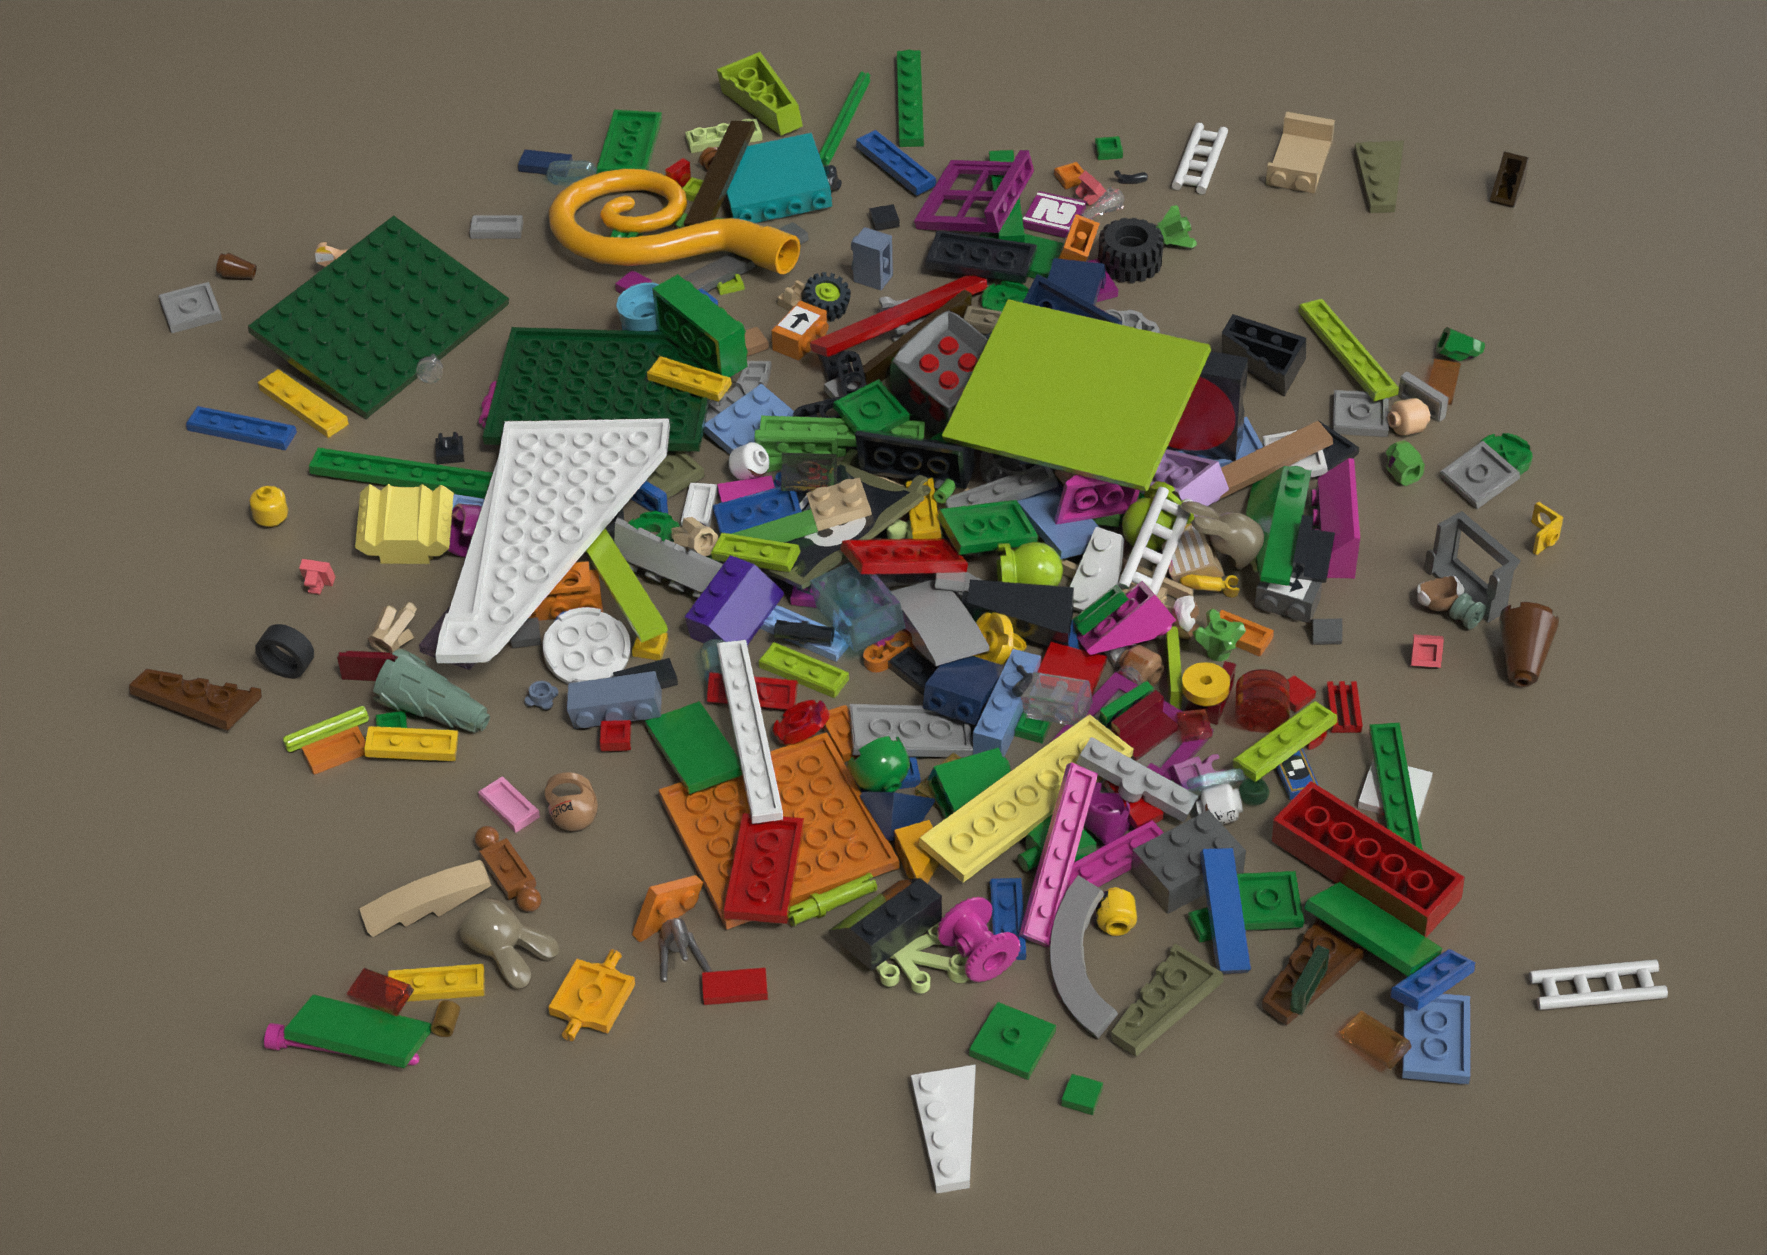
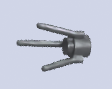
M679 918L667 920L661 927L663 938L659 940L661 948V981H667L668 949L679 952L682 960L687 961L686 948L688 945L705 972H712L695 942L693 933L688 932L685 921Z

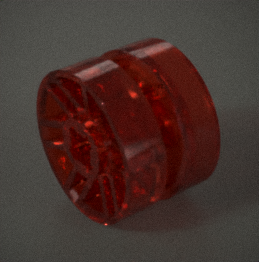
M1257 669L1243 674L1236 683L1235 718L1241 727L1251 732L1271 733L1290 719V683L1285 676L1273 670Z

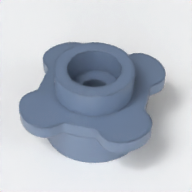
M547 681L534 682L529 687V696L525 697V703L528 706L535 705L545 710L550 709L553 706L552 701L554 697L559 694L558 689Z

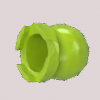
M1156 481L1145 492L1144 498L1129 505L1122 518L1124 538L1132 547H1134L1158 487H1164L1169 490L1166 499L1179 505L1182 504L1178 497L1172 493L1175 490L1173 486L1165 482ZM1161 509L1156 523L1172 530L1177 516ZM1190 514L1187 524L1194 520V514ZM1151 533L1146 547L1159 552L1162 550V544L1167 540Z
M1029 542L1022 544L1013 551L1009 543L997 544V552L1002 551V556L996 560L998 582L1058 586L1063 575V565L1061 557L1052 547L1045 543Z

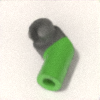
M951 479L936 481L934 484V499L938 503L946 502L955 490L954 481Z

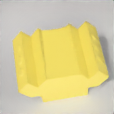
M369 484L360 492L355 548L368 556H379L381 564H430V560L434 556H440L449 549L454 493L443 485L432 491L423 484L419 487H393L388 484L380 491Z

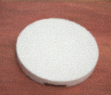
M583 607L562 613L545 632L543 639V656L547 667L558 679L567 684L614 677L613 672L624 670L630 658L631 643L627 629L620 620L617 621L597 608Z

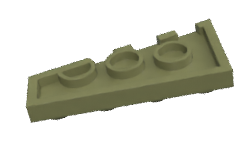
M1404 140L1355 143L1354 153L1370 213L1395 212Z
M1175 943L1170 950V956L1166 962L1162 961L1156 969V975L1150 984L1146 983L1140 991L1141 996L1138 1001L1130 1005L1112 1030V1041L1134 1056H1138L1224 982L1223 973Z

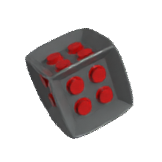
M946 311L924 326L894 357L890 366L893 394L905 410L917 421H925V427L934 435L945 430L988 339L963 318L951 311Z

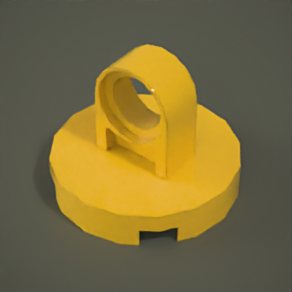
M995 612L992 614L984 613L976 621L977 626L989 645V651L973 656L1003 665L1013 649L1025 651L1027 647L1026 642L1019 635L1013 633L1011 621L1006 615Z

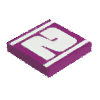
M1038 191L1023 218V226L1025 229L1066 238L1075 215H1083L1086 209V201Z

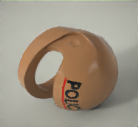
M571 772L556 774L547 781L545 798L550 804L548 810L552 820L561 829L567 831H579L588 827L598 812L597 796L590 781L580 774ZM572 783L579 786L581 793L579 795L559 797L553 794L552 790L560 784Z

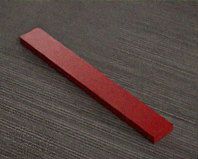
M966 275L811 341V351L830 357L936 311L964 289L972 293V295L981 292L987 288V279Z

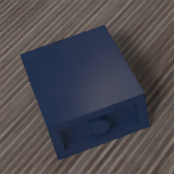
M1054 258L1048 280L1096 306L1100 288L1104 289L1106 284L1105 264Z
M975 656L941 664L925 684L923 708L977 725L981 716V709L990 698L1004 669V665Z

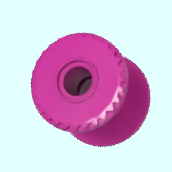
M983 897L968 898L956 904L941 919L942 921L937 928L938 939L943 945L956 946L962 957L969 956L965 964V974L974 982L989 981L1001 975L1016 960L1015 958L1019 955L1018 952L1021 947L1018 937L1013 933L1004 932L994 935L991 931H988L987 923L992 915V905Z

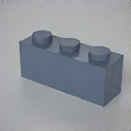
M655 671L568 683L567 711L574 729L600 726L601 721H636L661 717L662 690Z

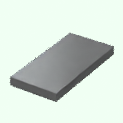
M850 704L849 715L853 755H861L858 751L861 747L884 736H890L892 741L899 737L908 756L967 757L973 754L970 723L926 710L923 706Z

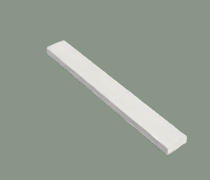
M746 640L717 643V653L752 824L783 820V810Z

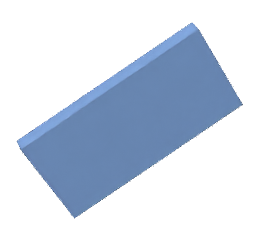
M1057 481L1058 487L1018 500V503L1038 535L1048 546L1057 552L1061 559L1084 554L1095 527L1099 526L1093 519L1056 525L1054 520L1064 489Z

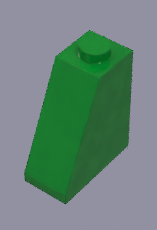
M998 747L933 767L927 782L946 819L1011 772L1009 761L1006 757L1002 756Z

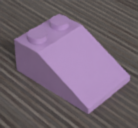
M1166 449L1150 484L1152 486L1156 481L1165 482L1175 488L1172 493L1181 502L1187 498L1206 506L1217 502L1220 496L1229 490L1218 461Z

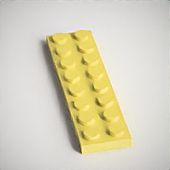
M1089 714L921 836L919 846L964 883L1053 814L1066 765L1071 762L1077 764L1076 762L1091 737L1129 758L1132 757L1134 749ZM1098 775L1096 782H1099L1103 778Z

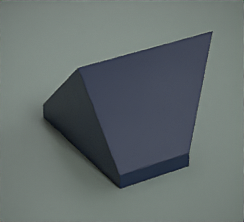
M863 792L860 795L885 838L890 841H895L894 830L923 822L936 801L933 798L895 792Z

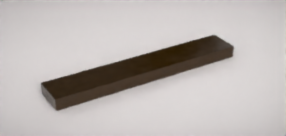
M754 121L730 122L684 221L685 227L715 219L756 129Z
M964 289L863 365L867 385L878 379L882 382L890 376L892 358L935 317L943 312L951 311L964 318L967 307L972 306V293Z

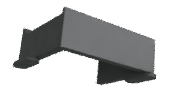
M1461 511L1437 524L1434 548L1426 552L1424 569L1427 574H1432L1435 578L1439 579L1445 576H1456L1465 589L1464 593L1472 596L1474 602H1481L1486 605V611L1482 619L1489 623L1499 617L1501 610L1508 605L1513 573L1521 561ZM1461 531L1502 565V567L1492 572L1488 584L1457 558Z

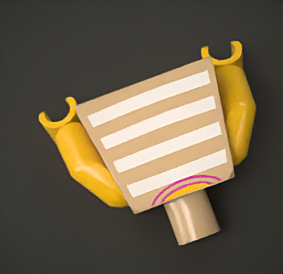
M1192 523L1186 524L1165 577L1171 576L1175 582L1191 589L1217 592L1223 589V593L1227 597H1236L1240 589L1230 587L1229 585L1236 586L1239 579L1234 575H1230L1225 581L1222 580L1221 577L1225 575L1217 551L1210 545L1209 534L1199 532L1192 526ZM1165 541L1162 544V550L1164 549L1167 541ZM1157 564L1152 566L1153 572L1155 571Z

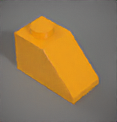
M930 820L894 830L895 851L908 878H921L927 884L939 865L938 861L919 846L920 837L933 828Z

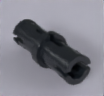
M776 620L774 638L799 641L800 644L810 642L832 646L834 641V627L809 624V621L795 623Z

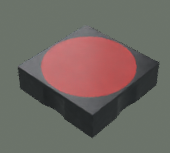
M1210 352L1167 449L1236 461L1243 440L1245 415L1243 396L1247 385L1248 358Z

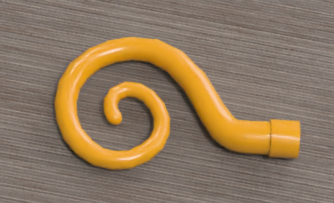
M618 169L585 177L570 184L555 197L548 211L550 229L557 240L575 255L600 264L621 266L658 264L706 253L728 251L752 260L755 265L784 275L794 268L800 255L801 245L797 236L771 226L764 227L737 218L714 219L660 234L630 238L600 236L588 232L576 223L575 213L585 203L609 193L625 191L655 192L664 196L668 204L660 211L649 215L636 217L622 216L619 214L633 209L635 205L634 199L626 195L614 198L607 202L600 212V218L607 228L621 233H644L668 227L679 220L687 209L686 192L675 180L668 176L645 169Z

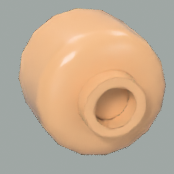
M1417 398L1396 401L1388 413V424L1401 436L1420 433L1424 431L1430 421V410L1426 404Z

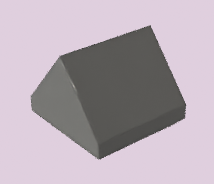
M1342 618L1310 620L1313 644H1342Z

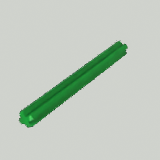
M861 71L858 73L819 151V156L824 166L830 164L871 81V75L868 72L864 73Z

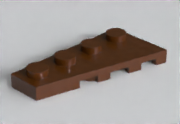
M145 669L129 684L130 694L227 731L262 698L261 688L251 687L247 691L238 689L237 684L225 682L224 686L209 684V679L204 678L184 680L181 674Z
M1316 917L1314 925L1304 935L1303 942L1289 958L1288 965L1284 971L1280 972L1263 998L1262 1008L1287 1026L1366 956L1369 951Z

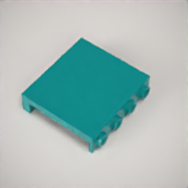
M812 132L747 146L726 193L733 218L753 223L833 207L830 185Z

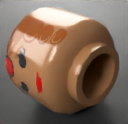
M1141 645L1125 650L1119 659L1121 675L1137 685L1148 681L1154 686L1160 681L1164 673L1161 656Z

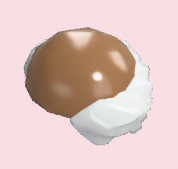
M1456 576L1435 578L1434 581L1429 580L1418 585L1417 600L1421 605L1428 607L1430 610L1437 612L1447 611L1451 609L1455 600L1464 593L1465 589Z
M1184 596L1175 601L1170 613L1176 619L1172 626H1177L1179 638L1189 640L1192 639L1191 636H1194L1192 632L1199 628V625L1195 622L1199 614V608L1193 596Z

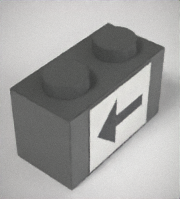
M1292 574L1289 586L1260 581L1256 590L1255 608L1310 624V620H1312L1321 599L1322 583L1292 578Z

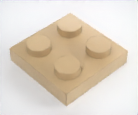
M860 477L846 479L839 484L820 487L813 492L806 493L818 531L872 515Z

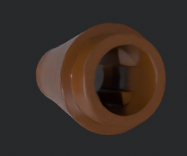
M229 252L227 254L221 253L216 265V272L226 278L254 279L257 270L256 264H252Z

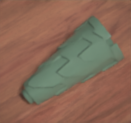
M401 648L397 649L392 653L398 657L395 662L387 659L373 689L374 693L380 695V697L375 696L373 699L381 705L397 711L404 710L418 716L428 717L452 728L456 726L476 733L478 730L483 731L488 725L490 715L487 714L488 709L471 698L469 693L447 681V678L425 665V661L409 651Z

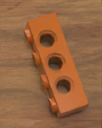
M588 561L575 563L529 618L538 617L539 621L555 619L562 612L583 607L597 608L603 612L600 579L597 570H589Z

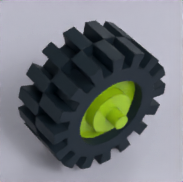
M822 272L821 277L816 273L805 284L801 301L826 310L827 318H829L830 322H834L835 318L839 320L846 313L851 297V290L847 289L848 283H842L843 278L840 276L835 279V274L833 273L830 274V277L827 276L826 272Z

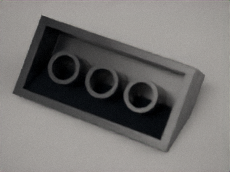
M868 429L857 430L855 434L860 470L870 474L912 481L916 476L922 475L928 479L933 478L934 484L938 480L945 481L946 479H951L954 481L956 488L967 489L975 467L974 448L950 442Z

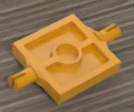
M614 949L609 950L603 963H589L576 959L548 1007L550 1015L569 1021L562 1032V1037L567 1041L568 1039L569 1041H574L581 1027H589L608 1034L635 986V978L620 973L615 969L622 957L621 953L617 950L615 953Z

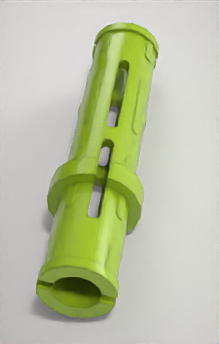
M867 873L862 877L822 894H811L808 900L790 907L788 920L793 919L790 921V924L794 927L813 917H824L827 911L869 893L876 892L877 884L875 879L870 881L873 875Z

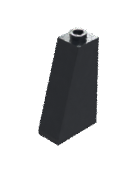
M970 579L969 590L963 591L962 603L975 622L984 613L992 614L995 612L1003 614L1011 621L1013 633L1022 638L1047 646L1051 642L1069 646L1074 609V587Z

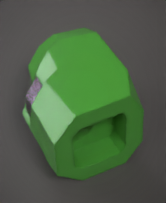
M1404 440L1389 446L1386 451V460L1388 461L1386 468L1402 485L1408 486L1417 482L1423 475L1425 466L1420 453L1409 442Z

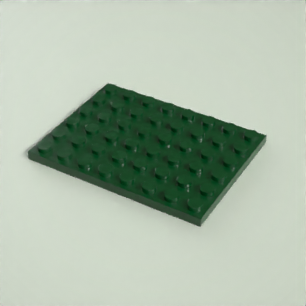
M393 215L249 324L248 333L357 414L367 419L509 305V297Z
M511 327L482 436L484 445H501L505 421L669 419L670 430L667 451L700 452L710 399L648 380L647 372L660 356L700 369L709 370L661 331Z

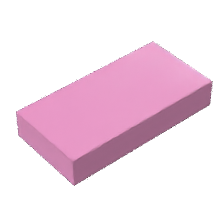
M503 776L478 792L479 799L515 833L540 817L539 810Z

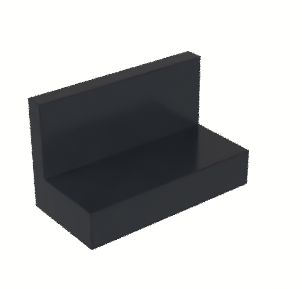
M1302 515L1293 560L1292 578L1326 583L1335 533L1312 529L1314 516Z

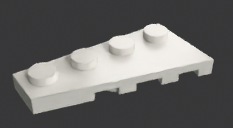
M976 1065L911 1075L912 1089L936 1194L970 1188Z

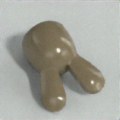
M1182 502L1181 509L1197 515L1192 522V526L1201 533L1209 534L1210 545L1213 549L1220 553L1228 554L1229 561L1238 570L1243 569L1257 556L1263 546L1264 532L1256 521L1239 512L1220 514L1211 507L1199 502Z
M484 898L478 902L469 912L460 928L459 935L462 941L475 951L494 958L505 980L514 989L526 987L531 979V971L528 965L514 949L516 945L528 949L546 961L554 959L559 952V945L551 935L522 925L516 915L505 904L495 898Z

